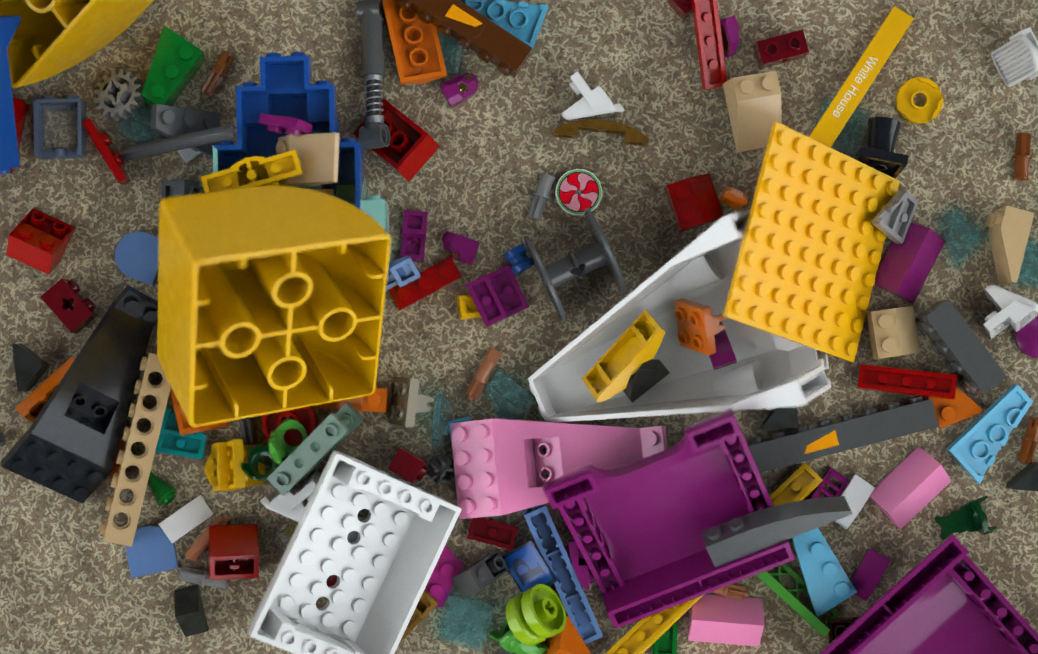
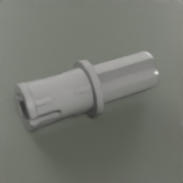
M541 173L536 191L532 193L534 197L528 212V217L536 221L541 220L546 202L550 201L548 196L555 180L554 176L546 173Z
M182 567L180 572L181 581L201 584V587L206 585L226 590L228 579L210 580L207 568L199 570Z

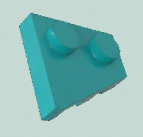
M166 407L155 452L203 461L208 437L202 432L181 436L175 412Z

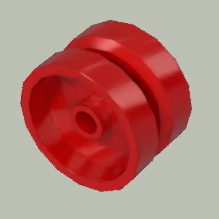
M313 406L265 414L262 420L264 435L268 440L271 431L275 430L288 417L298 420L306 429L308 436L318 427V417ZM288 429L284 434L287 444L291 446L301 444L303 437L299 430Z

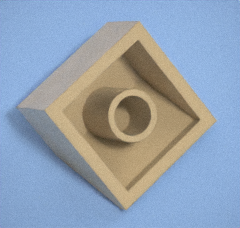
M913 306L866 313L873 360L920 353Z

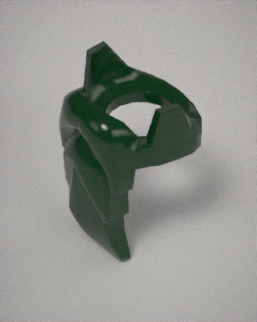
M259 443L247 451L248 463H242L241 467L251 479L263 481L280 464H277L269 454L268 443ZM258 463L269 464L271 470L267 474L259 473Z
M985 496L970 501L961 506L960 510L952 511L947 516H936L934 518L935 522L941 526V539L944 540L953 533L960 534L965 531H978L980 534L986 535L998 530L996 526L988 527L987 516L981 505V502L988 497Z

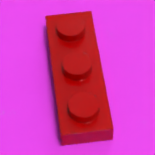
M450 256L420 272L421 277L401 288L399 285H396L389 289V292L399 311L462 278Z

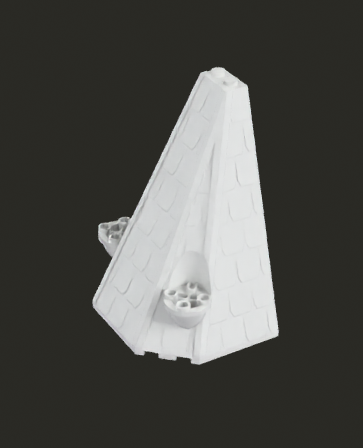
M750 210L726 215L708 230L698 233L696 239L692 240V243L678 255L668 261L649 279L638 286L626 298L621 300L528 378L529 389L537 400L539 414L544 418L545 422L721 412L730 408L734 411L799 407L831 388V380L826 377L824 370L829 369L828 355L826 353L727 317L722 321V324L726 326L725 331L737 363L714 370L708 355L680 346L678 324L675 317V301L682 298L711 307L712 316H723ZM646 309L665 331L662 343L652 360H660L670 373L633 403L623 391L599 403L584 384L582 378Z

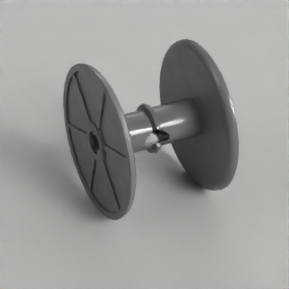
M588 207L585 208L584 215L595 243L574 254L569 252L567 257L544 266L531 239L527 236L523 237L538 274L563 323H566L567 317L555 288L575 278L583 279L584 274L603 265H606L620 292L628 294L626 283L600 225Z

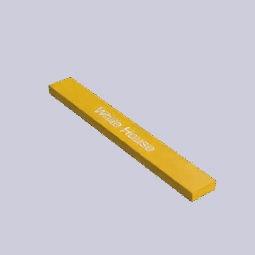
M896 6L892 8L809 138L831 148L914 20L913 17Z

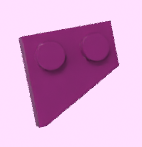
M260 113L258 122L268 126L267 131L277 134L283 132L300 137V134H311L313 126L298 118Z

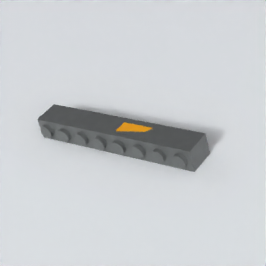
M923 396L910 398V403L901 405L900 401L886 404L887 409L878 411L877 407L863 410L864 415L855 417L854 413L840 416L841 421L832 423L831 419L817 422L818 427L809 429L808 425L794 428L795 433L786 435L785 431L771 434L772 439L764 441L762 437L748 440V446L761 473L936 428L939 425L932 399H924Z

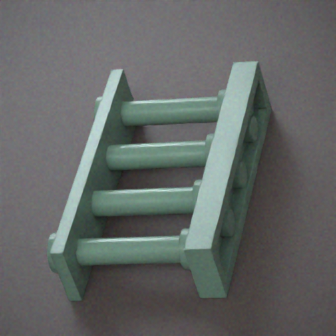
M347 402L336 414L332 412L268 476V481L284 496L297 482L299 484L303 482L365 418L350 402Z

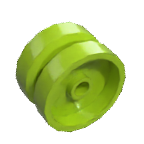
M536 584L508 600L506 619L514 636L521 643L532 646L545 641L546 638L561 633L566 625V611L561 599L551 587L545 584Z

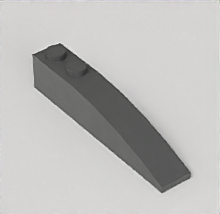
M845 496L795 501L734 518L702 531L701 534L705 547L716 568L852 515Z

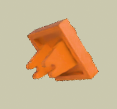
M683 298L676 300L675 317L678 324L680 346L708 356L716 353L714 335L726 328L725 325L719 324L725 317L722 315L712 316L711 307Z

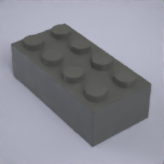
M949 299L936 302L915 318L918 321L916 326L924 336H929L932 340L931 347L938 355L942 354L947 360L945 362L947 369L952 374L956 373L961 379L959 384L966 393L985 394L1007 378Z

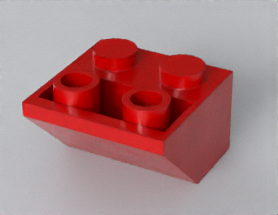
M32 208L9 234L6 255L49 275L60 262L75 231V227Z
M257 524L209 525L210 580L259 578Z

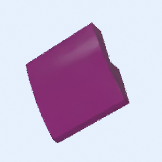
M509 264L466 284L486 327L529 307Z

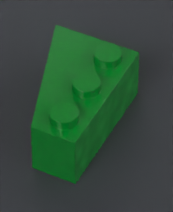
M165 25L163 26L141 94L145 103L151 107L154 104L172 106L206 60L202 50Z

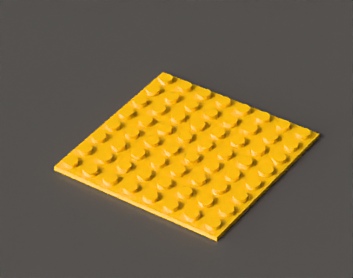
M773 122L723 316L854 363L886 235L872 224V220L896 195L900 181L778 122Z

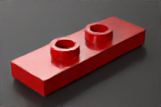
M88 118L83 121L84 128L117 182L122 185L129 183L131 180L122 167L125 162L117 151L114 153L111 149L112 140L105 131L101 132L94 120Z

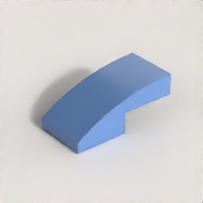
M410 256L388 263L386 291L396 285H399L401 288L421 277Z

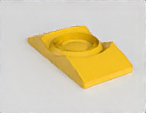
M646 309L582 378L584 384L599 403L610 399L626 389L630 376L643 363L653 359L657 353L665 331Z

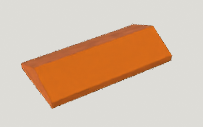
M382 0L400 84H425L446 77L447 72L436 26L431 23H424L419 19L418 14L412 10L407 11L403 9L396 0Z

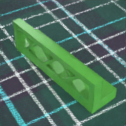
M786 563L781 566L787 572H781L779 565L777 566V572L768 573L764 571L756 574L820 635L825 637L829 633L828 619L837 618L840 613L835 608H831L829 611L833 614L823 624L814 615V612L812 614L807 609L812 608V605L801 604L799 602V591H807L806 583ZM778 575V581L775 580L772 576ZM781 575H791L794 577L795 588L785 589L781 585ZM798 582H799L804 588H798Z

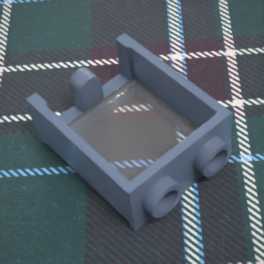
M45 95L41 96V99L33 100L34 157L39 159L87 158L86 129L82 123L86 120V102L79 98L78 95H65V99H56L55 96Z

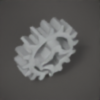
M120 69L119 74L112 70L110 77L103 75L105 81L103 83L97 82L100 89L93 92L98 96V98L93 100L98 105L96 109L106 118H112L115 121H119L120 117L127 120V114L129 113L133 116L136 115L134 109H141L142 106L139 104V101L144 100L140 94L144 88L140 85L142 81L132 72H125L123 69Z

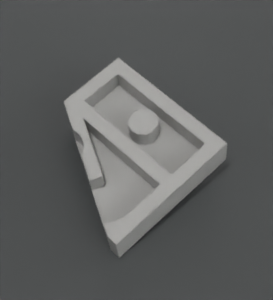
M899 190L872 220V224L894 243L903 244L919 201L909 192Z

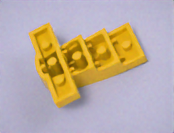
M295 149L267 158L259 156L247 157L236 162L229 169L201 176L205 193L257 186H280L278 181L303 175L297 150Z

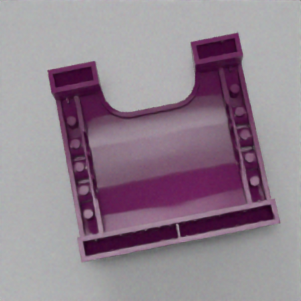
M732 408L684 427L685 436L678 444L624 467L604 470L588 465L544 483L543 490L553 509H559L603 594L607 614L615 629L795 560L789 542L785 540L715 568L705 547L701 534L702 531L734 518L774 506Z
M951 534L819 654H1038V634L967 556L969 554L968 550Z

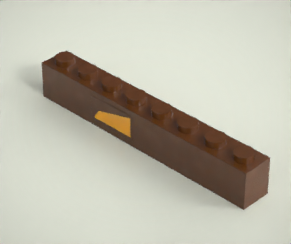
M396 0L403 9L407 11L412 10L418 14L419 19L424 23H431L438 27L437 29L441 34L446 37H453L462 48L473 50L482 61L486 63L491 62L506 76L511 75L515 78L531 54L532 47L460 0Z

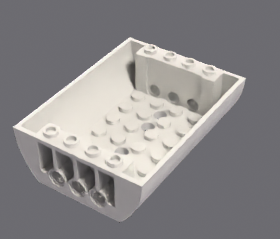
M333 450L247 630L248 635L293 654H394L462 509L421 487L345 453ZM367 509V518L359 521L357 517L359 511ZM351 531H357V539L354 542H348V534ZM330 575H337V582L333 586H327V578ZM320 597H326V605L322 608H317L316 601Z

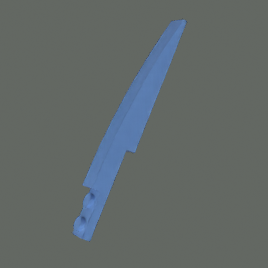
M546 504L522 510L540 553L558 580L554 585L567 615L584 643L588 644L603 637Z

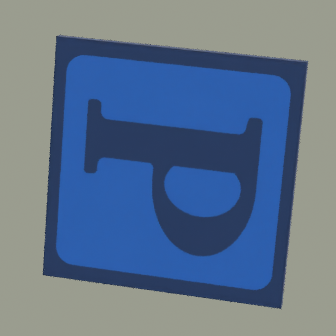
M533 540L502 556L510 569L508 570L509 574L521 592H525L536 584L549 586L558 581Z

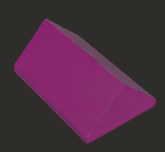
M911 222L903 244L891 242L878 267L874 285L914 304L945 241L930 228Z

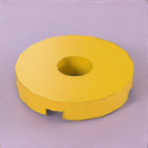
M911 78L904 82L897 91L895 98L896 109L900 116L910 123H927L936 118L942 109L943 95L940 92L941 89L929 78ZM916 94L924 96V106L918 107L914 104L913 98Z

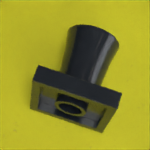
M889 117L870 118L868 120V148L861 146L853 159L896 179L907 166L909 155L894 153L901 123Z

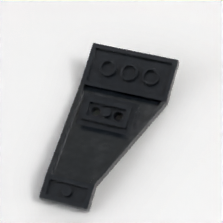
M129 285L125 287L113 301L31 427L1 460L2 468L82 504L87 500L113 469L134 396L135 384L140 375V363L142 357H145L152 329L158 323V301Z

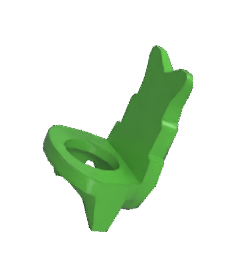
M286 418L270 433L268 440L269 454L277 464H281L282 458L290 455L299 446H291L286 443L284 434L288 429L299 430L303 437L302 442L308 437L304 426L294 418Z
M507 619L497 630L488 632L489 637L498 641L501 647L510 653L543 654L549 649L547 645L537 644L528 646L521 643L511 630L507 632L509 627Z

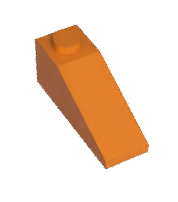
M376 388L372 395L317 405V408L340 410L347 402H350L357 411L387 413L389 389Z

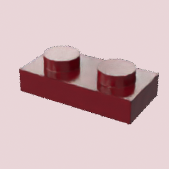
M485 517L472 518L467 538L513 551L519 527Z

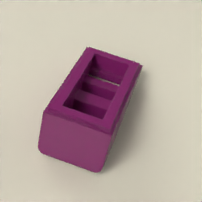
M829 467L822 477V482L813 490L807 500L821 498L819 496L821 492L828 497H839L850 480ZM831 476L841 482L839 487L829 480ZM826 484L836 490L834 495L824 488Z

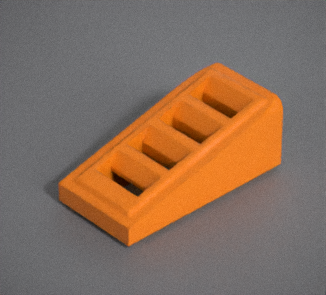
M726 185L719 202L739 211L746 206L748 197L745 192Z

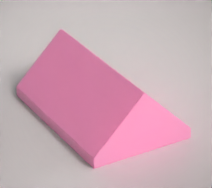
M918 446L874 488L869 498L901 530L952 480L943 466Z
M705 594L690 608L688 641L749 646L760 645L764 629L763 598L743 597L741 601L723 597L722 595Z

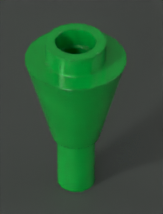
M150 471L148 485L158 505L170 504L176 498L175 493L177 489Z

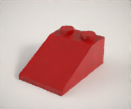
M383 99L381 101L383 103L381 109L384 111L381 112V115L384 116V124L389 128L391 142L388 147L371 150L409 182L440 146L426 131ZM365 120L353 133L358 139L359 130L362 126H364L366 122Z

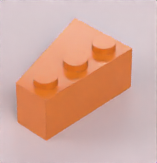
M71 357L15 409L24 418L34 422L76 358Z

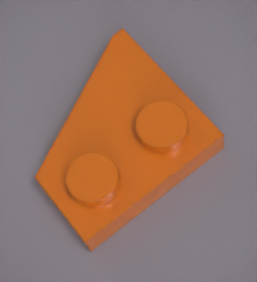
M957 386L954 400L926 397V399H932L939 429L983 412L982 408Z

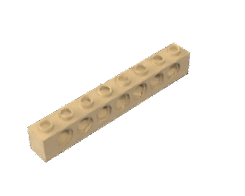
M148 353L147 357L143 356L139 370L143 371L141 380L136 381L134 394L138 395L136 403H131L128 417L132 419L130 427L125 426L122 437L126 444L124 450H119L116 464H120L118 474L114 473L110 487L114 488L113 496L108 497L106 501L105 511H109L107 521L102 520L99 534L103 535V541L130 547L133 545L171 385L158 361L157 354ZM152 372H158L161 375V382L156 386L151 385L148 381V376ZM147 395H152L156 401L151 409L145 408L142 403L143 398ZM142 418H146L150 422V427L145 432H140L137 429V422ZM135 442H142L144 445V451L140 455H134L131 452V446ZM130 465H135L139 471L138 475L132 479L127 478L125 475L126 468ZM123 489H130L133 492V497L128 502H123L119 498V494ZM119 512L127 515V521L123 525H116L113 521L114 516Z

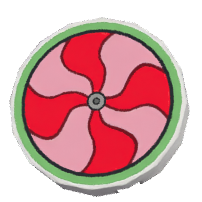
M574 169L567 171L560 177L556 185L555 196L564 212L573 216H584L585 208L588 207L592 212L599 205L602 198V187L600 181L593 173L585 169Z

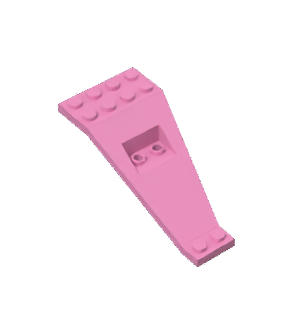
M499 418L451 423L450 432L458 507L462 509L459 519L507 515L550 503L543 490L544 483L588 465L604 470L624 467L668 449L666 426L636 428ZM544 446L547 448L546 454L543 452ZM546 470L549 471L548 478L545 475Z

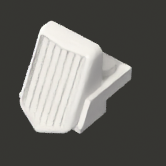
M1030 27L1011 36L1009 42L991 52L996 69L1007 87H1012L1027 78L1032 80L1038 77V41Z
M578 71L570 76L572 82L569 85L577 96L582 94L584 97L561 113L566 120L571 121L572 119L606 113L624 112L623 106L620 103L613 104L600 85L591 90Z
M989 285L985 288V295L999 311H993L984 319L986 321L983 324L984 331L990 339L994 338L1008 326H1011L1017 332L1032 321L1035 316L1038 317V303L997 285Z
M317 470L300 485L296 483L284 496L277 491L275 494L264 496L260 502L267 509L299 522L321 474Z

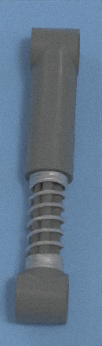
M362 0L357 3L356 11L361 23L362 78L367 85L364 88L367 91L365 93V97H367L365 99L367 104L365 106L367 110L365 115L367 117L365 118L364 126L359 130V141L364 150L388 147L391 142L389 128L384 124V116L381 115V112L384 111L381 109L383 105L381 99H383L381 96L383 84L381 83L385 78L384 21H386L382 0Z

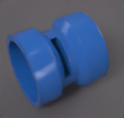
M524 244L518 245L503 254L505 260L511 263L513 275H517L535 265L532 258L526 255L527 249Z

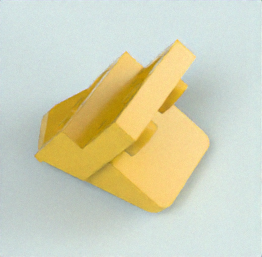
M243 439L217 442L211 445V451L203 470L210 485L213 487V492L235 491L245 487L260 486L265 483V480L256 481L251 479L241 467L242 463H248L247 451L255 445H243ZM260 462L258 463L259 473L265 474V464Z

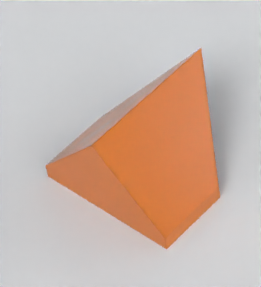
M566 616V625L561 633L548 639L546 645L549 646V649L543 653L591 654L569 616Z

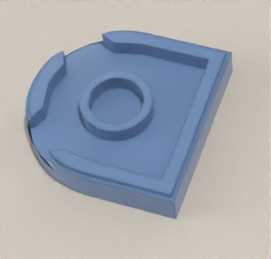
M140 231L125 235L118 242L115 249V261L120 271L131 278L154 286L158 276L159 237Z
M148 525L136 530L132 547L126 546L131 578L179 568L175 543H171L161 527Z

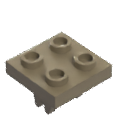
M394 376V381H392L390 386V394L392 395L391 405H389L387 410L390 424L414 427L416 413L433 411V408L428 407L427 403L434 402V398L418 393L420 379Z

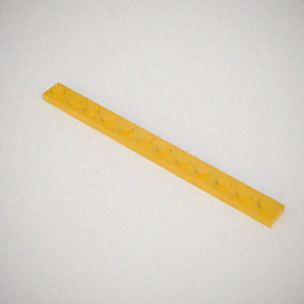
M804 463L770 495L771 501L774 506L802 501L822 482V478ZM702 596L641 619L605 654H643Z

